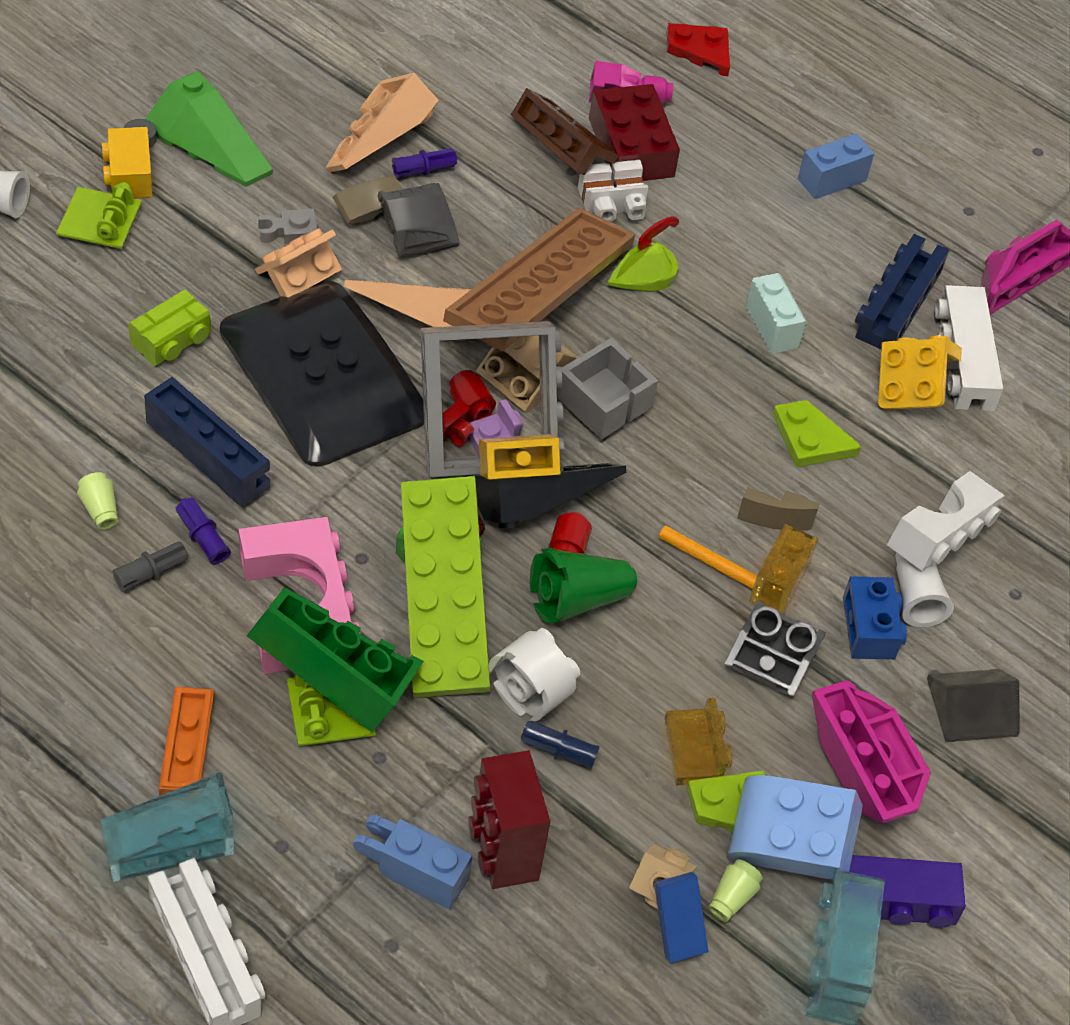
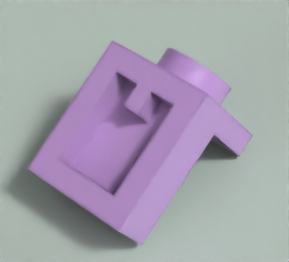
M506 399L499 401L497 414L470 422L474 432L468 437L479 456L478 439L519 436L520 430L523 428L521 416L517 410L511 408Z

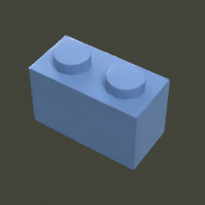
M857 133L807 150L803 155L798 180L814 199L867 181L874 152Z

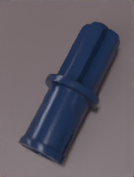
M533 721L526 723L521 735L523 743L554 754L553 759L557 760L559 756L586 766L588 769H592L600 747L567 735L568 730L564 729L562 733Z

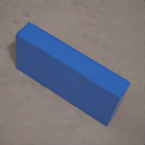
M693 872L654 882L665 958L670 963L709 952L698 877Z

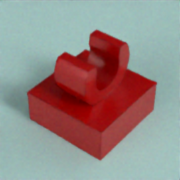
M462 399L442 413L443 441L449 437L458 448L466 444L470 440L468 436L474 432L473 426L466 421L471 408Z

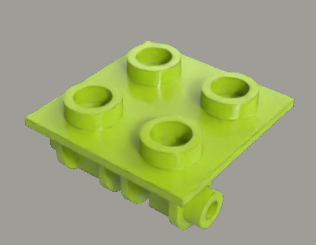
M125 182L115 185L112 194L77 186L56 235L122 249L142 200L133 198L131 186Z
M295 674V677L286 678L298 746L376 736L375 729L372 732L298 675Z

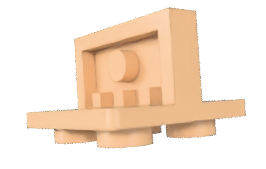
M318 228L291 241L281 249L279 248L263 256L264 264L255 268L258 275L266 271L268 272L280 296L290 297L342 270L327 241L336 236V233L333 229L322 233L321 229Z

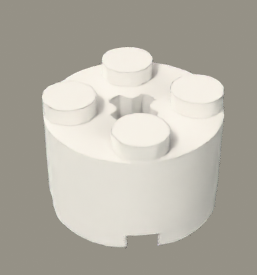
M544 628L524 633L489 661V672L491 673L495 670L498 678L493 684L499 696L519 716H523L525 713L532 715L533 717L530 721L534 722L540 720L571 696L576 689V678L580 676V669L576 662L563 654L555 644L552 634Z

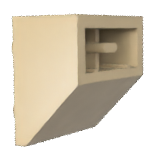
M539 335L521 336L504 351L491 348L476 370L478 374L524 412L530 411L541 403ZM561 343V352H556V366L562 368L577 359L578 356Z

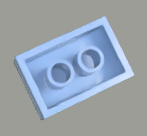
M756 775L747 777L744 781L727 858L732 862L740 859L754 866L847 882L863 807L856 790L774 776Z

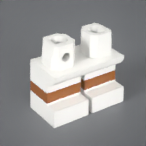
M620 161L612 163L611 167L609 163L591 164L585 175H579L577 188L586 211L609 222L615 220L616 214L626 212L631 220L643 219L646 211L648 185H644L642 179L643 167L641 161Z

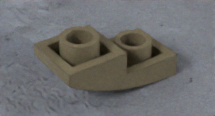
M395 175L357 184L336 193L332 198L347 224L373 221L378 213H382L384 207L381 206L382 202H379L377 197L379 191L392 192L402 190V187Z
M748 487L743 496L737 519L772 529L788 531L811 530L820 503L787 490L782 500H779L765 492H759Z

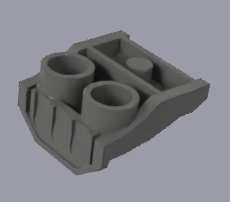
M430 183L392 192L379 191L377 197L379 202H382L381 206L384 207L383 214L390 224V232L394 236V246L398 256L430 253L459 246L460 241L456 226L439 183Z
M758 600L741 629L725 665L761 684L794 698L822 640L826 636V632L821 629L817 632L816 628L806 623H801L799 620L795 621L786 617L784 613L780 614L772 607H765V603Z

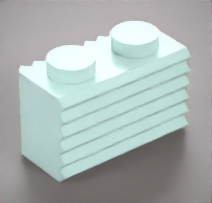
M775 273L753 278L745 308L749 309L750 318L754 319L753 323L756 324V328L759 329L758 332L762 334L761 337L767 343L766 347L770 348L769 352L774 354L799 348L802 342L801 338L804 337L803 333L805 332L804 329L806 328L807 321L781 274Z

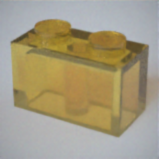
M785 524L756 577L749 601L756 604L759 600L765 603V607H772L780 614L785 613L811 563L818 538Z

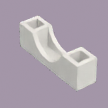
M969 471L953 482L939 508L942 513L931 511L922 506L916 507L900 519L887 546L921 571L933 562L939 564L951 549L956 552L968 537L974 539L984 525L990 527L997 520L1001 513L998 506L1005 495Z

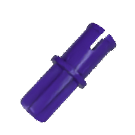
M453 148L429 153L420 150L419 154L392 158V169L396 179L422 173L424 176H427L430 171L454 167L457 164V156Z
M194 498L182 499L176 506V512L190 531L189 538L199 544L212 565L225 561L230 556L231 551L215 530L216 523L214 520L207 518Z

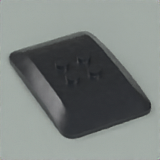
M334 281L319 282L290 297L281 296L229 315L220 323L221 338L304 463L315 467L325 466L424 425L423 398L372 322L339 283Z

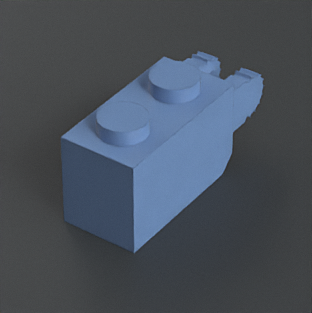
M370 815L365 823L366 827L371 833L378 835L386 840V842L383 844L373 838L360 834L357 835L352 843L355 850L378 862L379 871L386 878L451 910L469 879L473 855L401 819L395 824L385 818H381V816Z

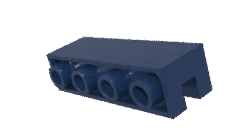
M913 234L907 245L902 243L894 257L896 263L894 265L889 263L882 275V285L875 284L868 298L870 304L868 306L863 304L858 311L855 323L859 324L855 338L881 350L882 342L898 341V338H902L942 273L950 249L937 245L933 253L929 254L922 250L926 239L916 234Z
M170 377L144 395L146 423L239 505L244 507L270 488V478L265 475L270 470V461L176 379Z

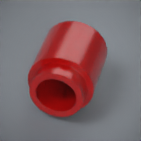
M463 370L455 374L449 382L450 395L455 403L462 399L471 408L466 420L473 422L491 416L496 406V401L482 378L478 374H474L472 370Z
M577 512L561 514L556 520L548 548L585 554L592 530L591 523L582 514Z

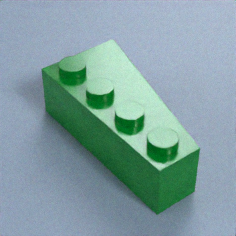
M285 587L246 635L371 732L393 709L424 662L413 655L408 659L394 652L395 645L383 639L377 643L359 633L361 627L349 621L339 623L331 619L327 609Z

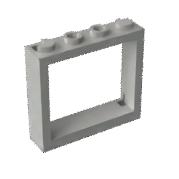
M551 322L420 328L426 470L430 477L480 474L479 456L444 458L439 341L539 335L541 435L550 434L558 437V423H563L562 402H557V388H562V370L560 366H556V352H561L559 331H555V326ZM558 437L560 458H563L564 442L562 437Z

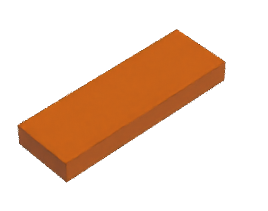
M175 686L159 783L160 796L200 798L215 697L214 689Z

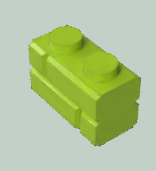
M186 289L128 323L131 345L141 355L144 354V357L154 367L165 360L172 361L176 359L183 349L193 343H202L211 333L209 310L199 301L196 302L195 297Z

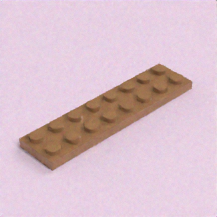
M579 207L446 308L443 321L452 326L540 322L633 246L636 234ZM520 337L484 338L480 340L486 342L492 348L504 351Z

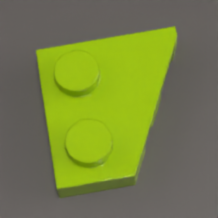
M764 770L688 781L686 789L696 823L713 828L723 827L733 833L744 781L750 776L765 775Z

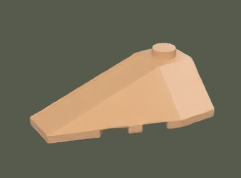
M415 73L380 81L359 109L363 116L358 121H353L348 128L352 135L340 142L326 169L329 172L347 169L415 126L425 123L432 116V108L439 100Z
M345 280L344 287L432 327L452 326L443 321L445 309L471 290L360 280Z

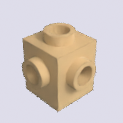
M653 844L645 852L629 889L645 896L644 900L649 905L658 909L654 882L689 872L694 873L697 865L689 862L690 858L677 849L667 848L665 850Z

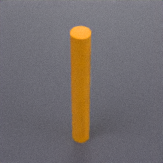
M666 525L662 528L659 539L754 590L760 580L759 576Z

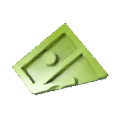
M803 400L774 406L772 415L796 467L859 455L861 449L859 443L809 401Z

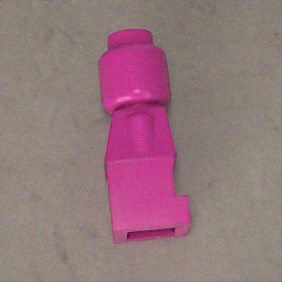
M595 61L590 79L589 102H591L593 90L653 84L660 102L663 104L664 101L671 102L673 83H667L664 77L645 75L641 79V73L624 64Z

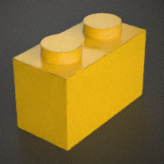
M148 127L108 128V142H102L103 162H110V165L103 166L105 186H111L113 190L115 185L125 182L131 186L133 198L152 197Z
M545 434L478 439L480 475L487 479L560 474L558 437Z

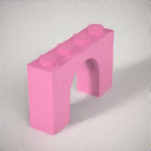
M328 517L239 529V553L245 581L282 575L306 578L317 585L322 591L324 597L318 605L329 611L331 619L339 623L351 622L350 614L354 613L351 591H344L343 583L347 582L346 567L343 560L337 561L336 553H340L339 537L337 531L330 530ZM351 622V623H353V624L359 626L358 622ZM258 646L263 674L290 670Z

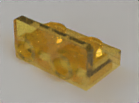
M707 698L704 709L666 711L664 720L676 786L687 785L688 781L724 776L726 768H730L732 765V752L730 745L724 744L722 734L725 733L726 727L725 715L723 711H718L716 698Z

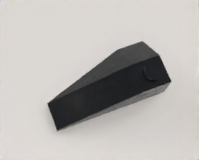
M600 463L564 466L563 471H560L559 475L487 479L480 474L466 475V477L475 476L477 505L484 520L498 522V528L520 527V521L535 519L627 472L626 465Z

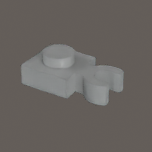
M314 209L281 211V218H275L271 215L259 216L260 241L272 242L278 237H283L284 244H289L291 241L316 230Z

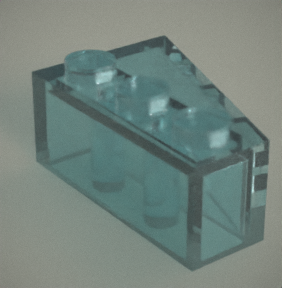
M222 772L100 820L112 882L179 867L180 863L195 858L196 862L234 854L233 813Z
M836 869L830 884L823 883L819 907L824 908L823 919H818L814 934V944L818 945L816 957H813L808 981L811 982L805 1016L842 1025H856L872 993L885 884L884 879Z

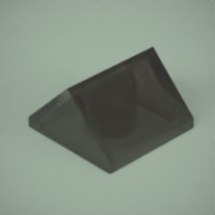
M1001 669L928 674L927 681L945 742L1018 737L1020 733L1018 679Z

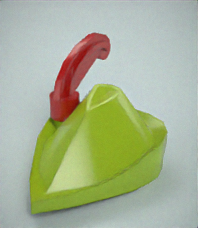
M675 216L667 217L649 227L639 237L638 245L626 254L613 271L607 285L641 291H658L670 287L679 271L678 262L666 246L657 241H652V238L669 226L676 227L679 224V219Z

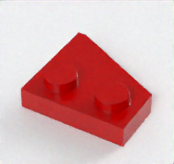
M668 23L666 32L667 53L679 58L688 59L691 63L700 67L706 62L720 68V75H729L728 28Z

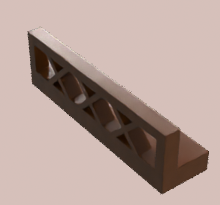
M528 88L525 89L511 113L515 120L580 174H586L596 156L613 164L619 156L553 100Z

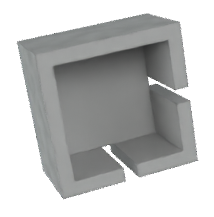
M612 338L562 367V388H557V398L601 440L624 426L626 419L630 422L651 409L658 380L638 361L631 366L632 356Z

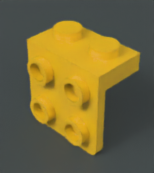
M940 335L930 336L929 339L921 340L903 337L898 338V341L882 342L879 406L885 410L941 407L945 402L947 362L961 361L962 347L951 342L949 337Z

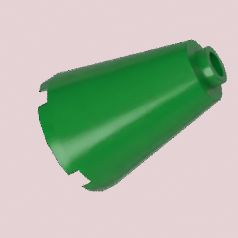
M546 548L541 549L543 553L535 554L530 568V592L537 591L539 603H533L540 619L547 624L558 623L628 598L637 586L635 569L627 561Z

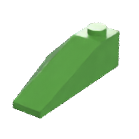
M198 71L171 82L145 118L155 125L156 136L164 144L170 147L174 145L188 151L189 157L196 161L201 158L214 165L215 171L245 187L273 174L272 167L218 91Z

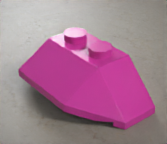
M1055 220L1022 238H1015L1009 246L1001 251L995 250L987 257L985 261L986 268L981 279V287H985L990 315L1070 266V229L1058 220Z
M848 680L813 690L812 699L821 747L843 788L856 790L863 805L861 813L881 824L917 813L931 771L896 709L875 696L856 689L857 686Z

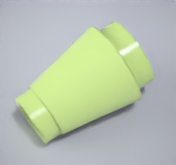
M101 472L91 473L81 478L78 482L79 489L77 495L96 523L97 528L106 530L116 526L119 520L112 480L108 479L106 474Z
M737 859L733 865H727L711 900L712 902L708 906V910L716 918L728 922L731 916L760 891L761 887L759 884L763 879L761 873L754 866L740 859Z

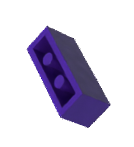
M852 855L847 882L835 880L837 916L849 917L854 921L862 922L870 919L889 920L891 923L899 925L919 922L929 923L933 927L942 928L956 925L966 907L962 863Z

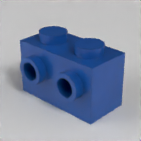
M850 576L843 595L851 659L895 660L900 646L906 643L907 628L906 624L900 621L899 614L902 609V596L900 592H896L894 577Z

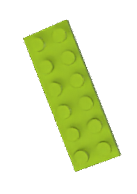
M475 476L401 482L410 653L424 661L412 679L414 698L491 692Z

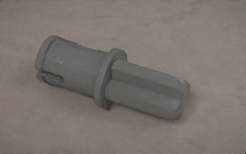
M176 542L152 554L145 551L141 554L142 557L113 569L112 573L120 590L125 592L143 581L151 578L153 580L158 579L160 572L187 560L188 554L184 545L181 542Z

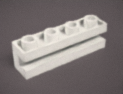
M945 285L941 299L938 298L935 303V317L940 319L941 324L939 335L949 337L951 342L962 347L961 361L947 362V369L949 371L948 394L953 395L955 409L968 410L972 399H980L981 410L995 411L1003 392V384L985 287Z
M195 858L179 864L180 874L167 878L162 870L147 876L149 896L207 1024L242 1025L260 1017L261 999L265 998L262 983L257 974L250 976L245 966V963H248L245 947L240 939L233 940L228 930L232 927L231 919L224 904L217 906L212 894L216 893L208 870L201 872Z

